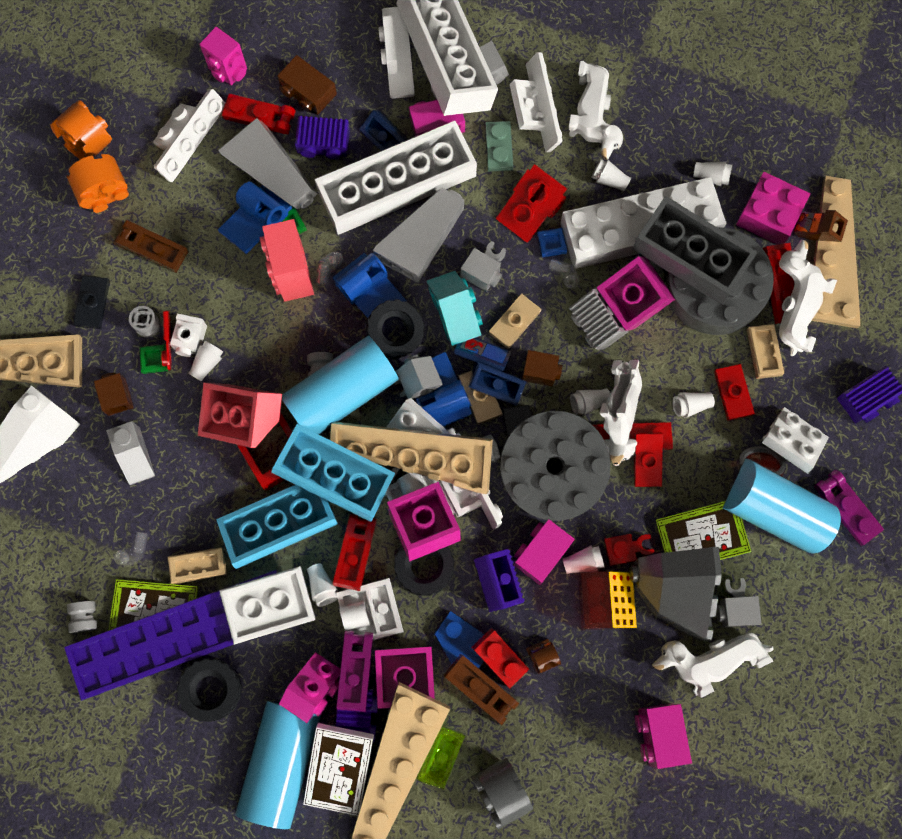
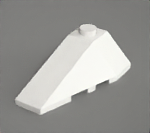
M33 386L15 403L0 425V483L30 463H34L46 453L63 445L80 425V423Z

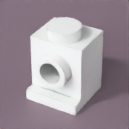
M177 314V321L170 345L176 350V354L191 357V354L197 353L199 345L202 346L207 325L201 318ZM184 332L190 333L188 338H183Z

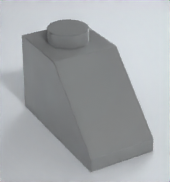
M131 421L106 430L114 456L129 485L155 477L139 426Z

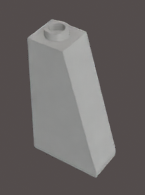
M258 118L218 150L221 155L296 209L308 207L314 201L313 198L318 194L269 128Z
M441 188L373 249V254L384 265L418 283L464 210V199L456 191H448Z

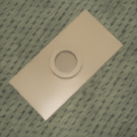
M521 294L489 330V334L509 350L540 314L542 309Z
M768 324L748 327L747 335L756 379L782 376L784 369L775 325Z
M472 371L458 376L472 405L470 407L478 425L502 416V411L495 397L468 387Z
M222 547L168 557L171 584L227 575L224 549Z

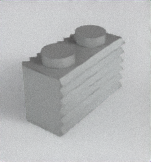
M592 289L569 307L572 311V320L577 326L583 328V331L586 333L585 339L587 343L596 350L609 347L629 332L621 325L598 289Z

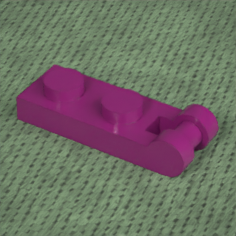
M834 470L828 475V479L825 481L820 480L814 485V488L824 500L839 509L841 522L860 546H863L881 533L884 528L847 484L843 474L838 470ZM835 486L840 491V493L836 496H834L831 492V489H833Z
M345 631L337 710L366 712L374 635L371 632H365L364 635L354 634V631ZM353 645L363 646V652L352 651Z

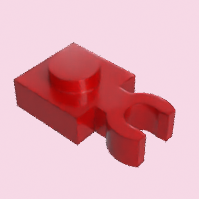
M631 534L604 539L609 566L634 562L637 559L635 553L644 556L654 553V549L646 550L642 547V541L651 539V535H641L636 541H632Z

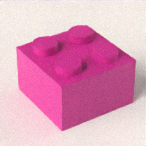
M763 172L736 225L775 244H784L790 237L811 193Z
M641 256L635 258L597 287L626 331L637 328L675 300L649 260Z
M439 482L387 502L390 518L409 562L460 541V528Z
M432 647L375 650L378 709L391 708L399 682L435 699Z
M665 704L639 708V715H635V723L638 733H643L644 744H640L643 761H647L648 766L656 769L692 764L681 704Z

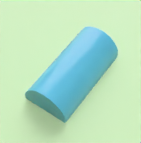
M368 335L282 394V401L299 425L320 435L331 427V423L339 422L398 381L399 378L383 352Z
M299 424L294 428L271 473L370 522L373 520L395 475L394 472Z
M745 459L723 506V509L808 553H818L827 548L836 537L841 522L840 511L835 505L750 459Z
M297 485L216 519L231 563L235 569L338 524L329 501Z
M267 701L235 815L237 817L267 827L278 829L291 828L314 743L316 727L321 715L317 716L314 714L309 722L306 723L278 703Z

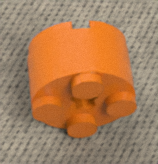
M80 100L73 103L50 124L57 138L62 136L66 142L64 147L79 159L92 155L95 157L112 141L111 136L105 130L108 127L105 120L99 115L94 117L89 112L88 107Z
M101 154L102 158L94 159L93 155L80 159L69 168L70 175H67L68 182L79 206L93 209L95 213L106 210L108 208L107 204L116 200H123L129 195L127 184L115 158L108 154Z

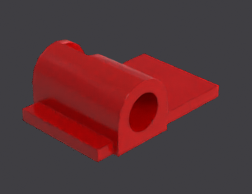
M534 164L531 170L527 169L513 189L515 191L501 210L496 220L528 243L547 216L550 218L554 217L564 205L567 197L563 194L568 188Z

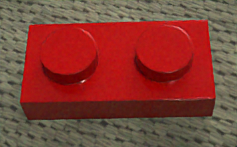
M492 628L471 647L509 689L529 670Z

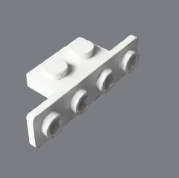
M398 7L383 8V27H379L380 42H385V49H381L382 65L387 64L390 98L413 97L415 93L409 32Z
M537 52L526 63L529 81L514 79L510 83V89L519 129L541 131L545 152H552L562 142V132L559 128L557 111L554 106L552 89L549 84L543 54Z
M213 89L207 90L196 107L180 103L173 110L172 116L165 126L159 130L157 137L153 141L158 148L165 150L155 163L154 168L169 182L174 181L224 110L226 103Z
M453 428L447 430L452 435H460L459 433L456 434ZM439 480L456 512L457 518L482 507L493 530L502 524V512L497 504L491 502L488 496L490 495V490L487 494H481Z

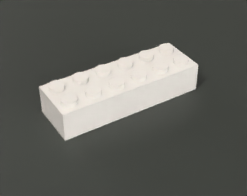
M397 0L396 4L443 115L491 110L498 87L459 1Z
M453 121L315 179L320 198L339 235L434 195L441 188L448 189L476 177L477 163L456 121Z
M704 178L563 212L560 224L563 228L573 268H582L639 254L633 250L635 241L665 196L714 226L724 228L726 221L712 178Z

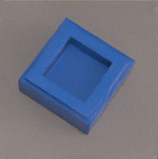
M563 228L537 232L542 258L567 254Z

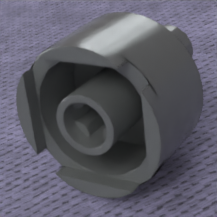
M507 758L471 776L478 792L482 790L485 792L480 797L487 811L494 810L490 816L498 830L533 810L524 787L522 788L518 780L519 778Z

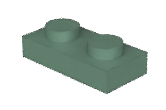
M510 121L485 122L488 171L513 170Z

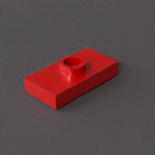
M741 364L715 369L714 374L727 421L753 416L755 413Z
M661 432L634 433V439L637 441L634 452V486L662 487L663 434Z

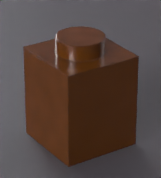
M528 350L522 380L553 387L555 380H560L563 365L558 364L559 355Z
M107 373L102 375L101 379L94 381L100 406L105 414L111 416L134 408L127 381L120 373Z

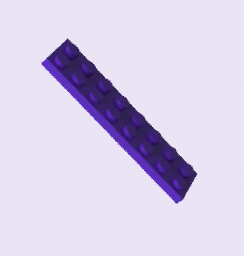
M274 570V571H271V572H269V573L263 574V575H261V576H258V577L252 578V579H250V580L241 582V583H239V584L246 583V582H249V581H252V580H256V579H259V578H262V577H266V576H269V575H272V574H276V573H278V571H277V570ZM220 591L71 644L64 647L82 701L234 645Z

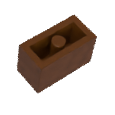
M298 55L277 76L280 91L288 98L293 96L297 99L299 105L306 112L313 111L319 115L337 95L335 83Z

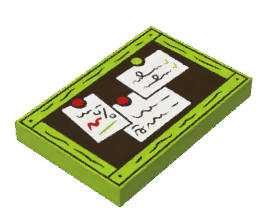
M726 501L656 520L665 553L719 547L720 560L750 553L751 548L742 518L723 509Z
M116 579L108 631L195 600L198 596L199 587Z

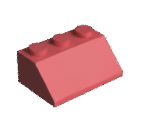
M203 383L198 436L256 448L279 422L282 394L230 384Z

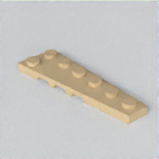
M825 176L819 213H825L826 210H836L848 222L842 242L816 240L813 265L821 270L825 280L832 278L837 280L833 293L823 292V302L811 321L859 328L860 309L851 180ZM835 223L833 231L836 233L838 224Z
M80 335L0 340V380L82 387V337Z
M342 422L331 423L330 441L374 463L403 469V471L424 475L432 480L454 484L453 486L477 493L487 494L489 492L493 439Z
M398 683L351 839H386L450 711V706L405 684Z

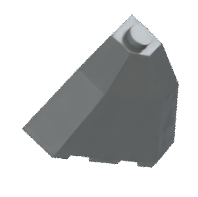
M719 547L659 553L636 559L633 562V566H630V580L635 582V590L653 616L698 641L712 639L711 617L716 616L718 603L717 595L713 596L714 586L720 585L722 577Z

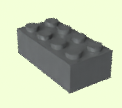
M667 196L661 201L638 235L633 246L634 251L721 305L729 297L757 254V251Z

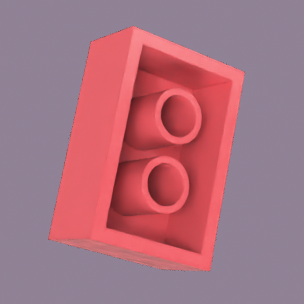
M294 219L262 226L264 236L260 237V242L267 259L265 262L267 272L273 287H275L276 294H281L284 302L314 295L303 245Z

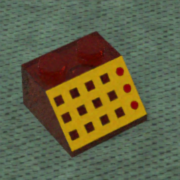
M587 572L578 575L582 631L637 628L634 586L630 580V573Z

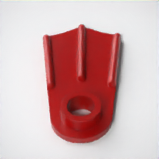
M166 310L163 311L166 351L161 352L162 366H167L168 370H171L170 311Z

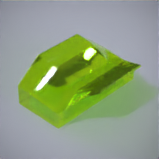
M442 726L416 779L444 789L465 735L462 732Z

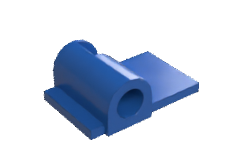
M247 182L236 193V202L240 208L218 231L247 254L260 241V237L264 236L262 226L282 222L289 215L288 212L292 207L264 185L259 188L254 183Z
M363 253L333 277L339 291L351 304H355L367 319L379 304L387 300L394 301L398 299L402 302H407L387 279L388 275L384 265L373 253L368 255Z
M446 352L432 358L443 385L435 391L416 399L417 404L443 427L472 414L470 400L462 382L457 379Z

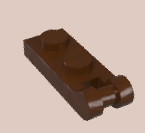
M128 220L124 222L122 226L123 231L120 236L117 235L113 241L116 246L135 253L177 273L189 252L186 247ZM132 235H137L133 242L130 241Z
M462 654L457 657L443 675L500 725L505 723L507 720L505 717L510 710H515L519 705L513 697ZM500 698L503 702L496 710L493 705Z

